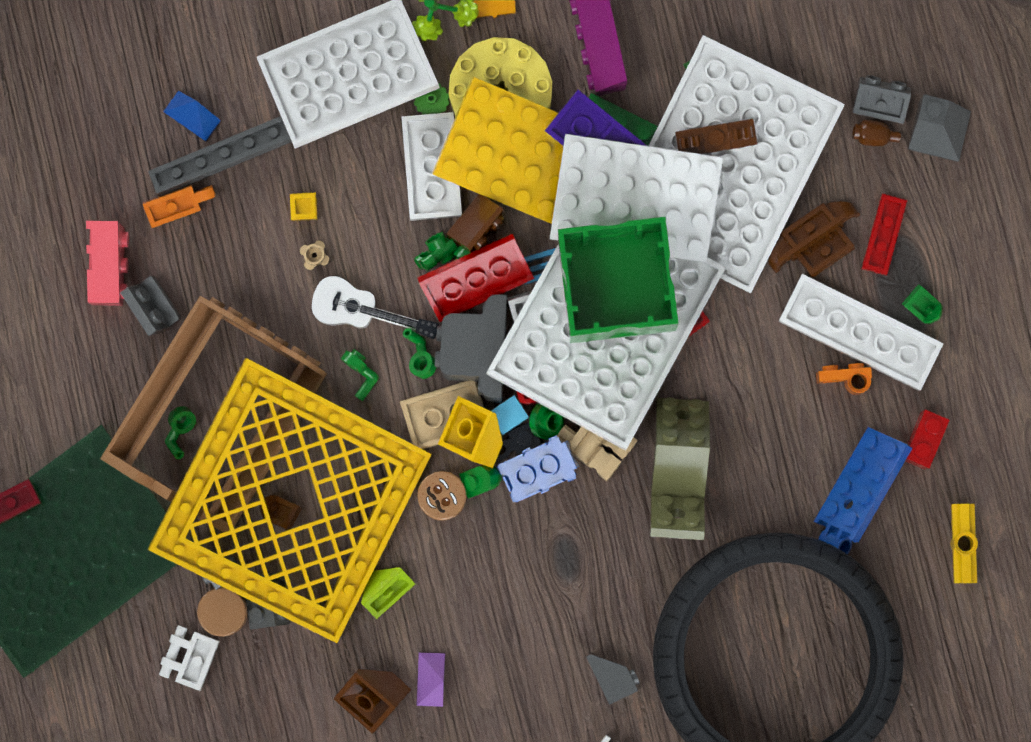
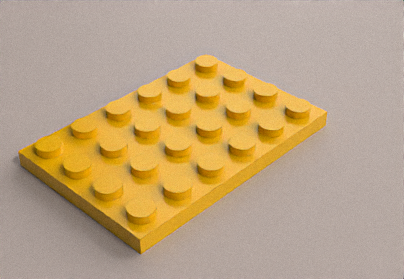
M473 76L432 174L552 224L563 145L545 132V129L558 112Z

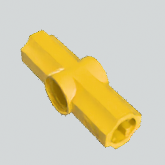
M951 504L952 539L950 546L953 557V584L977 583L976 549L978 541L975 531V504ZM962 536L967 537L970 541V547L966 551H962L958 547V540Z

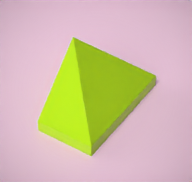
M401 567L375 570L364 589L361 603L378 619L415 585V582Z

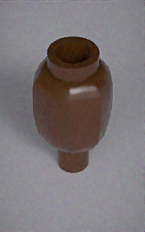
M864 120L860 124H854L852 139L858 140L862 145L884 146L889 141L899 143L901 132L891 131L886 124L878 121Z

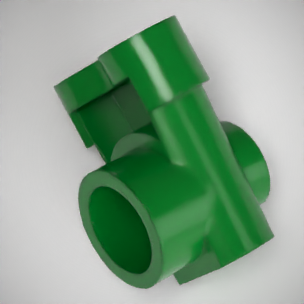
M439 232L426 240L425 244L429 250L416 256L414 261L421 270L424 269L428 272L437 263L444 264L454 257L452 252L457 249V246L452 239L446 238L443 232Z

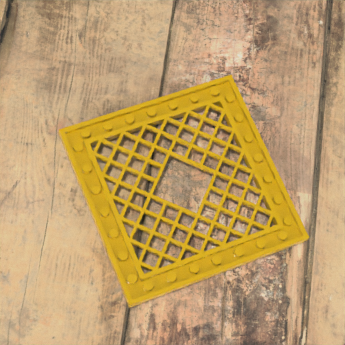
M245 358L148 550L338 643L432 454ZM258 395L265 398V400L254 403ZM268 403L272 417L259 421L255 407ZM273 403L287 409L288 412L277 415ZM251 410L255 423L242 427ZM291 415L296 429L282 433L278 419ZM296 415L312 422V424L300 427ZM274 421L278 435L264 439L260 425ZM256 427L260 441L247 445L243 431ZM315 427L319 441L305 445L301 431ZM320 427L335 434V436L323 439ZM297 433L301 447L288 451L284 437ZM239 434L243 447L230 451ZM280 439L284 453L270 457L266 443ZM338 439L342 453L329 457L325 443ZM343 439L358 447L346 451ZM262 445L266 459L252 463L248 449ZM320 445L324 459L311 463L307 449ZM244 451L248 465L235 469L230 455ZM303 451L307 465L294 469L289 455ZM361 451L365 465L352 469L348 455ZM366 451L381 459L369 463ZM285 457L289 471L276 475L272 461ZM343 457L347 471L334 475L330 461ZM227 458L230 471L218 474ZM268 463L271 477L258 481L254 467ZM326 463L330 477L317 481L313 467ZM384 463L388 476L375 480L371 467ZM389 463L395 465L392 472ZM250 469L254 482L240 487L236 473ZM308 469L324 518L275 534L260 485ZM366 469L370 483L357 487L353 473ZM232 475L236 489L222 493L218 479ZM349 475L353 488L340 492L336 479ZM332 481L335 494L322 499L318 485ZM214 482L218 495L206 498ZM386 482L381 494L379 495L376 485ZM372 486L376 500L363 504L359 491ZM256 487L259 501L246 505L242 491ZM238 493L242 506L228 511L224 497ZM355 493L359 506L345 510L342 496ZM337 498L341 512L328 516L324 502ZM220 499L224 512L210 517L206 503ZM261 505L265 518L251 522L248 509ZM375 505L367 519L364 508ZM202 506L206 519L194 522ZM360 510L364 524L351 528L347 514ZM243 511L247 524L234 529L230 515ZM343 516L347 530L334 534L329 520ZM226 517L229 531L216 535L212 521ZM267 522L271 536L257 540L253 527ZM325 522L329 536L316 540L312 526ZM208 523L212 536L198 541L194 527ZM249 528L253 542L239 546L235 533ZM308 528L312 542L298 546L294 532ZM363 529L357 542H355L353 532ZM189 530L194 542L186 539ZM290 534L294 548L281 552L277 538ZM348 534L352 547L339 552L335 538ZM231 535L235 548L221 552L218 539ZM272 540L276 554L263 558L259 544ZM331 540L335 553L321 557L318 544ZM213 541L217 554L200 545ZM255 546L259 560L245 564L241 551ZM313 546L317 560L304 564L300 550ZM237 552L241 566L224 558V556ZM296 552L300 565L286 570L282 556ZM351 552L344 566L341 556ZM278 558L282 572L269 576L265 562ZM337 558L340 571L327 575L323 562ZM260 564L264 577L247 568ZM319 564L323 577L309 581L306 568ZM301 570L305 583L292 588L288 574ZM284 576L288 589L270 580ZM339 576L332 590L329 579ZM325 582L328 595L315 599L311 586ZM307 587L311 600L294 592ZM327 600V602H326V604H325L324 607L321 606V605H319V604H317V603H320V602H323V601Z

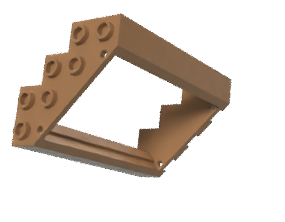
M199 296L100 458L170 502L174 499L177 491L132 464L221 319H224L296 363L297 366L288 380L316 393L327 375L325 371L319 368L321 364L319 361L295 346L290 350L287 348L288 342L278 336H275L273 339L275 334L261 326L257 330L256 326L258 324L245 316L241 320L243 314L231 307L226 311L223 309L225 304L214 297L209 301ZM275 403L273 404L277 415L288 412L287 409ZM270 410L264 419L272 417ZM291 415L278 419L282 433L294 429L295 425ZM274 421L260 425L264 439L278 435ZM258 432L255 433L249 444L260 441ZM289 436L284 437L285 442ZM280 439L266 443L270 457L278 455L282 449ZM262 445L248 449L252 463L266 459ZM245 453L241 456L235 469L248 465ZM268 463L254 467L258 481L262 480L268 472ZM250 469L236 473L240 487L254 482ZM232 475L229 476L221 489L222 493L236 489ZM256 487L242 491L246 505L256 492ZM238 493L224 497L228 511L242 506ZM220 499L215 500L208 510L210 517L224 512ZM202 506L196 516L200 520L206 519ZM243 511L230 515L233 527ZM226 517L212 521L213 527L222 532L229 531Z

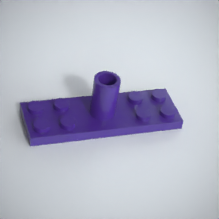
M578 89L545 129V132L563 146L565 134L647 146Z

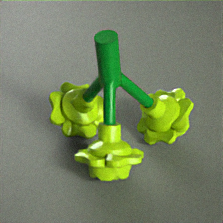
M418 0L419 2L424 1L425 6L429 8L428 15L417 16L416 21H413L412 25L417 37L421 38L422 41L437 40L438 35H441L443 30L440 27L441 21L439 19L434 20V11L438 9L451 11L460 27L465 25L470 27L479 15L478 5L474 0H460L454 6L440 4L436 0Z

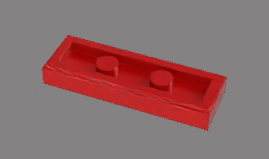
M881 194L861 266L862 270L887 276L907 200Z

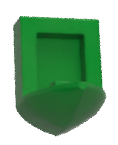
M919 284L902 303L906 309L925 324L937 322L941 319L943 313L942 304Z
M485 465L459 474L468 499L495 489L500 484L503 474L500 475L496 466L491 468Z

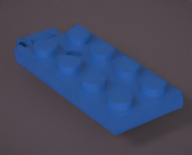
M868 427L814 520L816 524L826 527L818 540L826 542L848 554L852 547V541L855 543L860 541L912 448L901 441ZM851 501H853L852 507L849 508V509H846V508H847V505H848Z

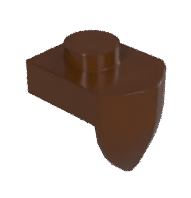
M276 495L266 496L264 501L271 523L286 531L292 529L302 509L298 505ZM260 505V513L262 515V518L264 519L265 516L263 513L262 506Z

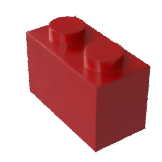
M928 410L921 411L907 444L912 450L905 462L924 470L929 469L950 420Z

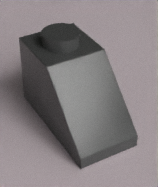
M592 654L586 656L609 705L638 691L636 685L640 684L633 669L628 671L624 665Z

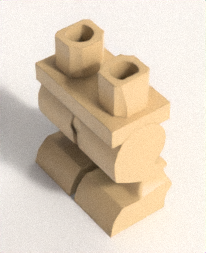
M565 425L557 435L562 442L568 440L572 454L589 468H595L598 475L606 482L619 467L621 461L614 455L608 454L601 446L610 447L614 454L623 461L638 441L633 437L625 451L583 427L576 433Z

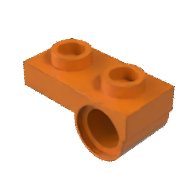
M864 363L849 364V369L838 370V365L822 366V371L816 373L817 384L844 382L845 388L849 393L859 395L869 389L872 370L871 367L864 368ZM854 375L863 378L864 386L862 389H856L852 386L851 379Z

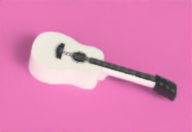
M337 276L326 277L318 284L314 292L312 311L316 319L325 325L349 324L363 329L369 325L372 318L416 330V333L431 339L436 338L437 326H439L437 322L424 319L416 320L375 308L376 300L372 293L354 288L343 278Z

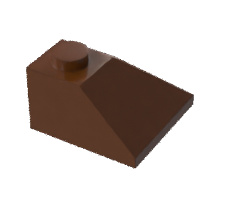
M358 669L334 697V700L373 734L412 689L393 672Z

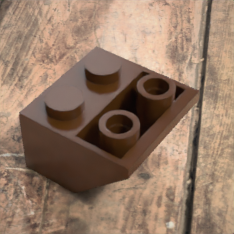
M478 194L446 233L447 238L452 239L458 247H463L469 253L478 251L487 245L488 235L491 232L496 234L504 224L503 208L483 195Z

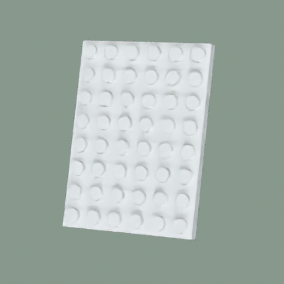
M703 35L649 146L678 150L675 134L677 131L748 119L754 120L757 145L705 154L723 157L707 257L726 267L720 277L721 279L751 293L845 104Z
M558 245L486 374L626 451L726 267L708 257L707 262L669 257V271L675 290L679 322L676 331L570 344Z

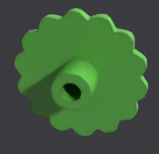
M438 83L440 88L415 98L414 105L417 106L418 112H422V115L437 114L447 110L449 94L446 93L445 87H441L440 83Z

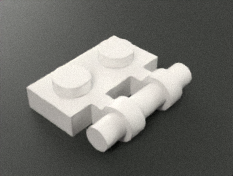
M178 625L175 634H171L169 640L171 644L166 657L163 656L161 660L162 668L159 675L169 678L172 669L179 671L175 682L201 691L220 641L198 632H194L191 641L186 640L184 637L187 628ZM181 647L187 649L182 663L176 661Z

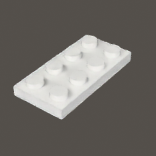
M453 112L402 116L410 221L460 217L462 215L460 186L432 174L454 122Z

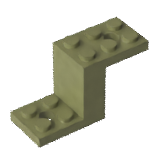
M671 397L657 398L656 441L651 481L650 537L704 540V497L710 453L709 401H701L699 399L683 400Z

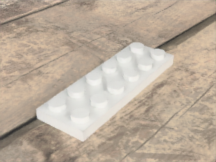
M804 274L800 276L778 321L918 391H921L943 346V343Z

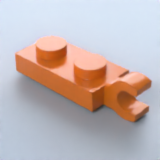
M192 185L143 202L142 205L151 228H155L201 211L199 203L214 198L216 194L212 185L194 192Z

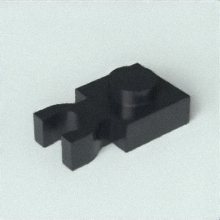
M529 423L507 432L510 439L502 440L506 451L498 456L499 461L506 459L513 451H516L518 456L529 447L533 449L541 445L539 438L531 432Z

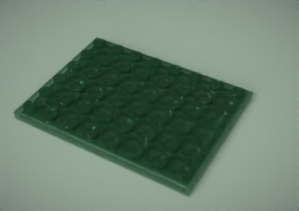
M103 425L97 427L28 478L31 480L42 502L41 504L0 524V647L23 678L33 673L178 565L148 550L166 511L149 488L134 481L100 459L112 440V437Z

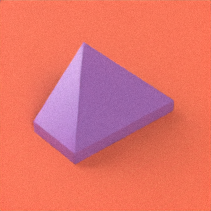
M419 653L417 706L443 707L445 653Z

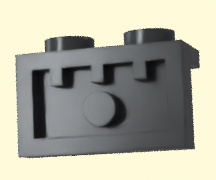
M867 75L866 78L860 77L853 113L904 124L911 97V89L907 87V84L900 81L882 82L881 78Z
M149 276L140 284L129 286L120 292L148 336L164 332L181 319V316L155 276Z

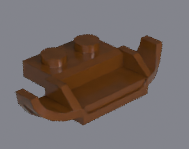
M849 202L822 203L781 232L769 256V266L776 274L787 261L791 259L793 262L797 259L810 277L814 278L855 249L854 244L841 228L844 227V222L850 218L859 217L860 213Z

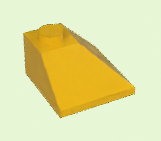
M458 396L438 445L473 462L493 468L503 445L496 413Z

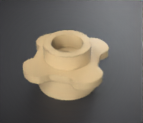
M316 241L315 244L308 246L303 245L300 248V253L305 259L304 266L306 269L313 270L315 266H325L329 263V257L324 251L325 244L322 241ZM313 253L317 254L316 258L312 257Z

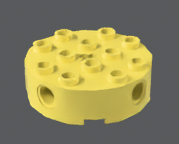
M493 37L475 43L458 58L450 74L449 101L455 117L473 76L497 87H505V90L549 109L551 108L552 79L546 62L531 46L514 38Z

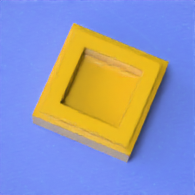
M316 192L290 194L291 221L318 220Z

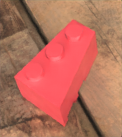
M86 221V229H90V245H86V251L89 254V269H87L88 303L91 305L123 306L124 298L120 292L128 287L123 282L124 273H128V258H124V247L129 246V232H125V228L118 221Z

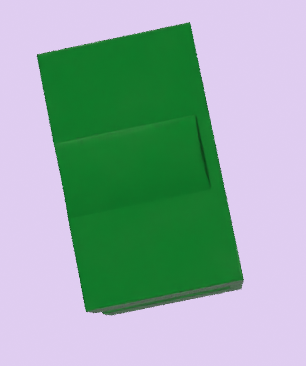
M666 217L632 220L612 226L590 225L558 229V245L570 344L677 330L679 322L675 290L669 271L670 250Z

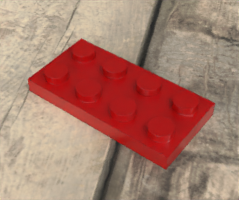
M511 234L480 248L478 251L476 250L430 271L417 279L439 322H442L446 315L451 313L459 314L487 301L492 295L503 294L533 280L534 276L514 235Z

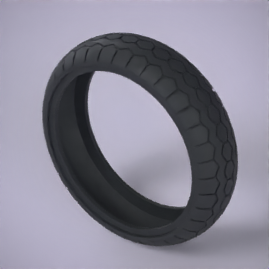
M764 533L736 539L716 548L696 562L682 576L670 593L659 617L653 646V669L662 706L673 727L685 742H731L720 735L703 717L691 696L684 669V649L691 620L704 598L721 581L744 568L771 562L799 565L823 575L837 585L857 609L864 623L870 647V669L863 696L850 718L836 732L821 742H873L887 723L899 695L903 675V644L898 621L887 596L877 581L860 563L842 550L815 538L790 533Z

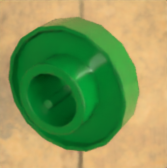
M539 403L534 407L529 418L531 432L536 437L545 440L558 435L565 422V417Z

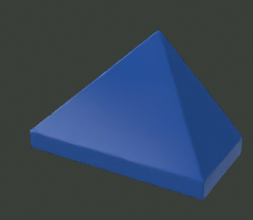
M180 91L176 93L163 111L205 142L221 122L219 118L199 102Z

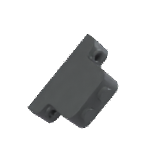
M507 295L490 296L486 302H483L482 314L451 313L443 318L442 326H437L436 338L437 341L441 342V349L435 353V367H440L443 377L447 380L478 382V395H483L484 399L490 403H502L503 383L486 373L506 338Z

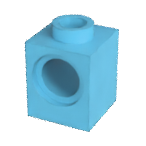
M512 396L491 410L497 415L502 436L529 419V416L515 396Z

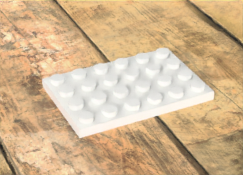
M391 0L257 56L259 65L294 148L303 146L440 88L402 0Z
M565 134L550 239L558 240V229L590 225L612 226L626 221L666 217L670 257L707 262L723 157Z

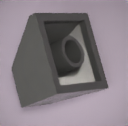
M924 94L919 101L908 150L959 162L971 111L952 101Z

